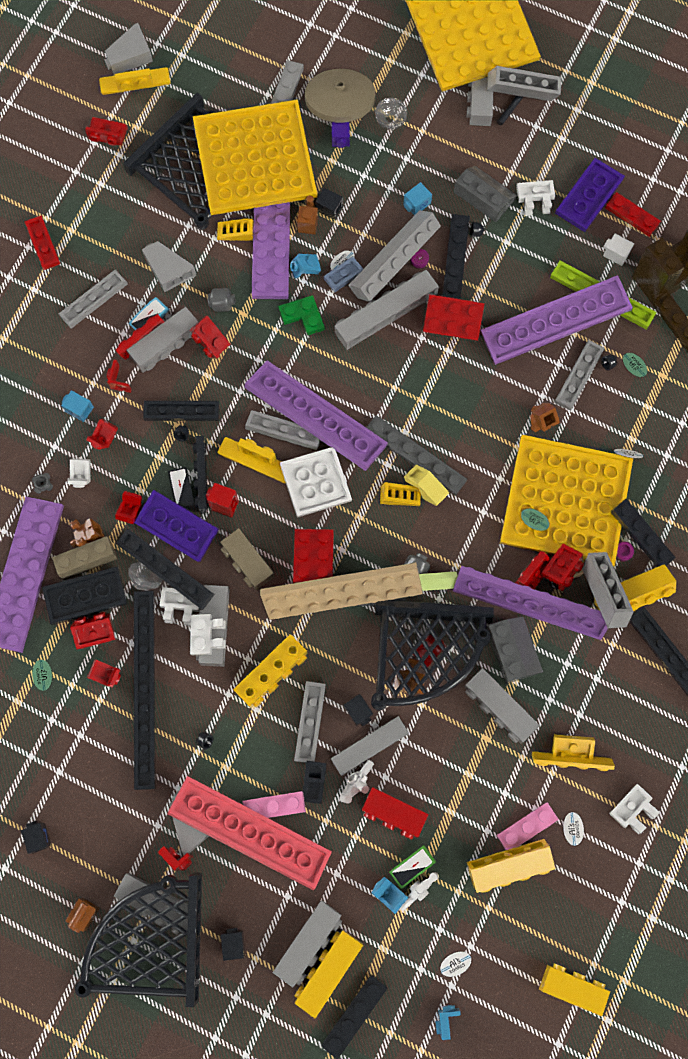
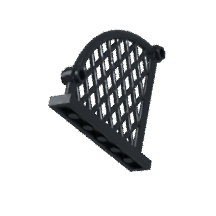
M196 93L123 164L130 176L137 171L194 220L197 229L204 230L209 226V219L213 215H211L210 208L207 207L205 199H208L206 194H203L201 188L206 187L205 183H201L198 175L204 176L203 172L197 171L195 163L201 164V160L193 159L192 152L199 153V149L191 148L188 140L197 142L193 116H196L197 113L205 115L216 112L205 110L203 108L202 96ZM191 119L192 126L185 125ZM181 129L182 135L176 134ZM185 129L194 130L195 137L187 136ZM171 138L173 145L166 144V142ZM175 138L184 139L186 147L178 146ZM161 148L163 154L156 153V152ZM166 148L174 149L176 156L167 155ZM179 150L187 151L189 158L180 157ZM156 157L164 158L166 166L157 164ZM152 158L153 163H147L146 161ZM169 159L177 160L179 168L171 167ZM182 161L190 162L192 170L184 169ZM143 166L155 168L157 177L155 178ZM159 169L168 170L169 177L160 176ZM172 171L181 172L182 179L174 178ZM185 173L194 174L195 181L187 180ZM159 180L170 181L173 188V192L170 191ZM175 182L184 184L186 191L177 190ZM188 185L197 186L199 193L190 192ZM175 194L187 195L190 205L188 206ZM191 196L199 197L202 205L193 204ZM192 208L204 209L206 212L198 214Z
M402 600L377 601L375 615H381L377 684L376 693L371 698L372 707L375 710H383L386 706L419 704L435 699L456 687L471 672L481 655L483 647L490 642L491 634L487 630V624H492L494 608ZM389 617L392 618L396 625L390 635L388 634ZM396 617L404 618L399 622ZM412 618H419V620L414 623ZM427 619H433L434 622L430 625ZM408 620L412 628L406 634L402 626ZM443 620L450 621V622H449V624L446 626L445 623L443 622ZM422 622L428 628L423 635L418 629ZM438 622L443 628L439 636L434 631V627ZM459 622H466L463 627L459 624ZM474 623H479V629ZM453 624L459 630L455 637L449 631ZM469 625L475 632L470 639L465 633ZM398 631L403 636L399 644L394 639V635ZM414 631L419 638L415 645L409 639ZM431 633L435 641L429 647L425 639ZM445 634H447L451 641L446 648L441 642ZM461 635L467 642L462 650L457 643ZM387 639H390L395 649L386 657ZM407 642L411 650L405 656L401 647ZM421 644H423L425 649L427 650L426 653L422 656V658L417 652V649ZM437 645L442 650V654L438 659L432 652ZM453 646L459 653L454 660L448 653ZM470 647L473 653L468 660L464 653ZM398 652L402 661L396 667L392 659ZM413 654L418 660L414 668L408 662ZM429 655L434 661L430 669L424 663ZM445 656L450 663L446 670L440 664ZM460 658L466 664L461 671L456 665ZM386 661L389 662L393 669V673L387 680H385ZM404 665H406L410 672L405 679L399 672ZM420 666H422L426 673L421 680L415 673ZM436 667L442 674L437 682L432 676V672ZM453 668L457 675L450 680L448 674ZM397 675L401 684L395 690L391 681ZM411 677L417 683L413 691L407 685ZM428 678L433 684L429 692L423 686ZM445 679L447 683L439 687V685ZM385 684H387L393 694V698H387L386 694H384ZM404 687L409 696L397 698V695ZM419 689L423 693L421 695L414 696Z
M192 873L189 875V880H177L173 875H166L160 882L131 892L111 907L96 926L88 942L81 967V978L75 985V993L81 998H85L91 993L186 997L185 1007H195L199 1002L202 873ZM178 889H189L188 896ZM162 890L164 893H163V894H159V893L156 892V891ZM150 893L156 897L148 903L140 898ZM175 893L182 899L173 904L165 897ZM134 900L143 905L135 911L127 906ZM160 900L169 906L161 912L152 906ZM188 901V913L178 906ZM122 909L130 913L122 919L116 915ZM149 909L156 915L147 920L139 913ZM175 910L182 916L172 921L165 914ZM135 917L142 923L133 928L126 921ZM161 918L168 925L159 929L152 922ZM188 918L187 931L178 925V923ZM112 919L117 921L111 926H107ZM122 925L129 931L120 936L113 929ZM148 926L155 932L146 937L139 930ZM174 927L181 934L172 938L165 931ZM109 933L116 939L107 944L100 937ZM135 934L142 940L132 945L126 938ZM160 935L168 942L158 946L151 940ZM187 936V948L177 941ZM121 942L128 949L119 953L112 947ZM97 943L103 946L94 952ZM147 943L154 950L145 954L138 948ZM173 944L181 951L171 955L164 949ZM108 950L115 957L106 961L99 955ZM134 951L141 958L132 962L125 956ZM160 952L168 959L157 963L150 957ZM187 953V965L180 962L177 958ZM93 958L102 963V965L94 970H90ZM120 959L128 966L118 970L111 964ZM145 960L154 966L146 972L137 966ZM173 962L180 968L171 973L163 966ZM106 967L115 973L107 979L98 973ZM132 968L141 974L133 980L124 974ZM160 970L167 976L158 981L150 974ZM185 970L186 983L177 977L178 974ZM89 974L94 975L104 984H93L89 979ZM117 977H121L130 986L109 985V982ZM147 978L156 987L134 986V984ZM172 979L181 985L182 988L161 987V985Z

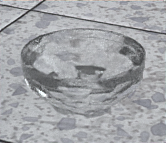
M386 98L376 106L375 117L378 124L382 127L396 129L406 121L407 108L399 99ZM392 115L396 118V120L394 122H388L386 120V117Z
M140 562L133 563L129 567V578L134 584L133 586L139 590L149 591L155 589L163 581Z

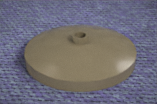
M332 69L316 75L309 81L305 89V102L311 113L320 119L337 123L350 122L365 116L372 109L375 103V88L369 78L357 71Z

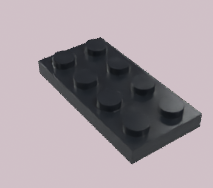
M118 566L42 587L51 625L128 604Z

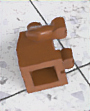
M542 403L538 406H533L531 409V430L534 432L540 429L545 432L551 426L560 423L556 408L550 403Z
M90 518L83 525L76 519L70 522V527L72 529L76 528L73 532L75 539L70 541L73 548L76 546L81 547L104 538L101 526Z

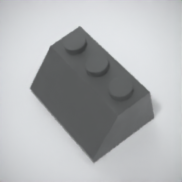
M477 166L467 168L455 181L454 193L494 222L500 219L518 197V195Z
M524 617L503 620L487 627L491 634L490 641L505 684L543 673Z

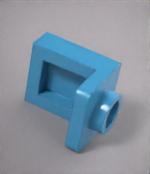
M298 254L290 262L294 278H299L302 274H318L321 271L316 254Z
M386 877L378 881L371 892L395 914L408 899Z
M455 1005L442 1006L443 1010H438L439 1021H435L436 1034H440L442 1040L451 1039L448 1017L461 1015L459 1008L455 1009Z

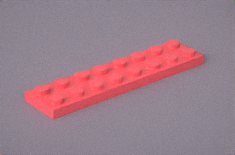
M188 776L167 813L311 890L316 888L332 851Z

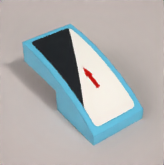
M155 297L129 322V325L136 330L144 326L152 316L158 314L163 318L170 309Z

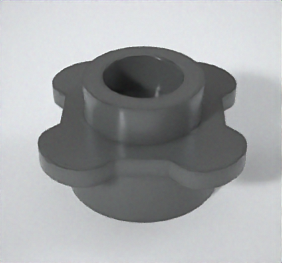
M48 473L39 474L32 478L35 486L34 491L37 494L45 490H52L51 476Z

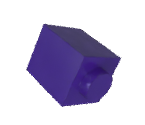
M332 122V147H350L349 122Z

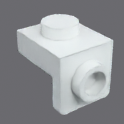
M70 459V479H68V484H73V487L76 488L85 487L90 482V459Z

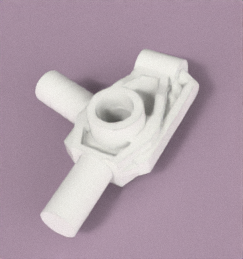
M367 760L359 772L352 773L348 777V783L340 795L341 802L350 803L352 797L358 792L368 793L369 787L366 783L368 777L366 775L374 765L372 761Z
M431 873L429 878L421 883L416 881L409 888L412 892L407 896L408 899L401 906L400 910L404 911L417 898L419 901L424 899L429 894L427 889L434 881L438 880V873Z

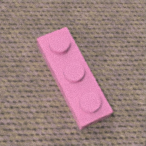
M302 791L243 801L244 806L267 818L306 812Z
M546 802L496 836L504 849L509 850L519 847L559 819L548 802Z

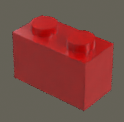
M214 483L212 488L209 487L206 494L212 511L231 518L233 517L239 503L236 490Z

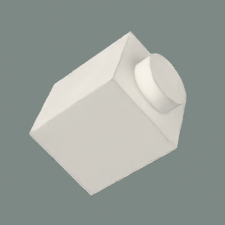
M614 234L612 239L608 238L603 247L606 249L603 256L622 266L630 254L634 243Z

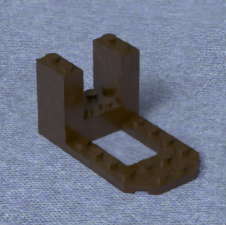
M687 230L683 239L669 247L663 237L647 246L632 278L688 352V318L670 295L688 284Z

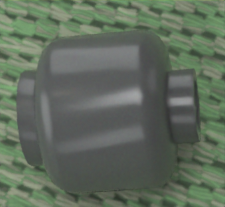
M214 288L208 294V306L214 312H228L232 309V305L236 303L235 294H232L229 288Z
M418 552L416 555H409L404 565L416 563L419 574H427L431 567L429 562L426 561L428 557Z

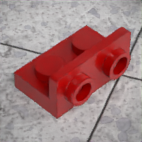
M92 117L90 127H86L85 132L88 139L93 142L100 141L112 146H122L127 131V124Z
M208 316L202 318L190 329L192 339L204 347L203 352L209 358L218 359L220 357L219 354L231 345Z
M563 543L542 571V576L558 584L559 590L563 592L566 587H570L572 584L573 576L576 572L579 573L584 566L583 554Z
M541 551L535 556L525 571L521 573L515 584L535 589L543 579L542 571L550 562L548 554Z
M100 612L93 615L92 618L80 617L74 620L70 629L76 649L115 640L116 637L110 620V613Z
M163 846L158 851L174 871H184L192 864L191 859L193 856L190 853H186L179 860L181 855L173 847Z

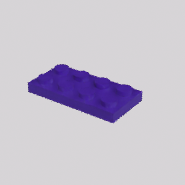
M594 158L557 208L555 214L586 232L622 183L625 176L597 158Z
M156 490L152 491L134 522L197 562L201 561L219 528Z

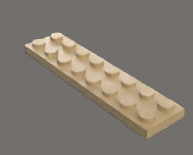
M416 563L260 589V596L269 620L423 594Z

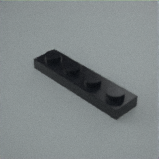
M144 401L143 419L144 421H219V401Z
M196 436V442H193L194 454H197V460H194V471L197 472L198 478L194 479L195 490H198V497H195V507L199 508L201 514H208V498H206L208 491L206 440L204 436Z
M624 499L610 511L656 567L664 564L667 566L676 558L627 499Z
M371 974L325 1038L321 1047L334 1058L339 1059L388 987Z

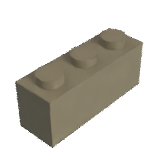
M239 528L220 542L223 547L220 550L226 558L231 557L234 561L232 566L238 573L242 572L245 578L243 580L249 588L254 587L257 591L275 577L272 570Z
M106 536L56 555L52 559L58 575L64 580L117 559L112 542Z

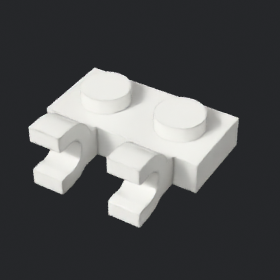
M553 180L517 183L519 203L524 202L525 216L533 214V201H542L543 214H550V208H552L551 200L555 198Z
M162 587L160 608H165L164 622L173 624L174 609L184 610L182 622H184V625L191 626V615H193V611L199 612V607L174 588Z
M211 614L191 615V655H212V649H226V641L223 638L212 639V629H226V621H223V618L212 620Z
M636 784L609 814L624 828L630 825L637 834H641L647 827L635 817L643 810L650 819H655L660 812L649 803L653 798Z

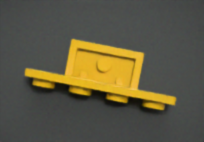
M167 67L117 73L115 76L99 79L102 95L169 85L171 83Z
M227 437L224 438L218 450L219 455L277 481L286 483L280 467V462L282 461L276 459V455L271 448L257 446V443L251 439L244 440L240 438L239 442Z
M554 734L552 753L532 752L533 762L540 766L550 764L561 768H567L568 766H574L579 769L597 768L600 771L614 770L615 767L612 758L593 756L595 739L592 737Z

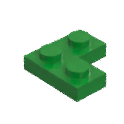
M313 295L278 306L284 325L302 320L307 336L325 330Z

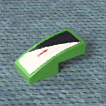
M423 845L389 871V873L402 889L435 864L436 861Z

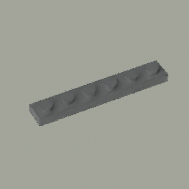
M377 415L366 427L388 442L386 447L413 466L417 464L430 471L455 496L467 482V478Z

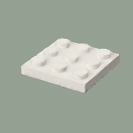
M333 447L280 462L297 518L352 501L336 450Z

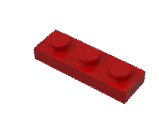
M617 192L605 207V209L648 237L653 234L661 222Z
M42 216L24 221L43 270L60 265L61 263Z
M158 314L150 317L144 326L136 329L130 338L118 345V348L115 349L116 352L126 360L129 357L127 349L165 321Z

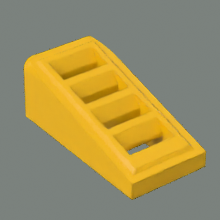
M253 219L218 222L217 240L253 241ZM223 228H226V234H223Z
M384 482L381 486L380 504L420 506L421 492L415 486ZM395 491H398V498H395ZM403 491H406V499H403ZM411 492H414V500H411Z

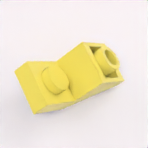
M417 464L404 476L407 483L419 488L424 500L435 506L449 494L448 490L430 471Z

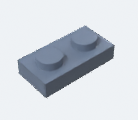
M352 256L326 274L324 280L334 292H337L354 280L363 268Z

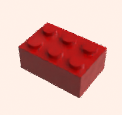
M429 294L423 332L478 341L485 303Z
M295 529L293 584L333 577L334 530Z
M373 787L361 810L365 813L364 817L375 821L377 818L383 821L382 826L392 831L394 828L401 830L400 835L408 839L419 837L429 815Z

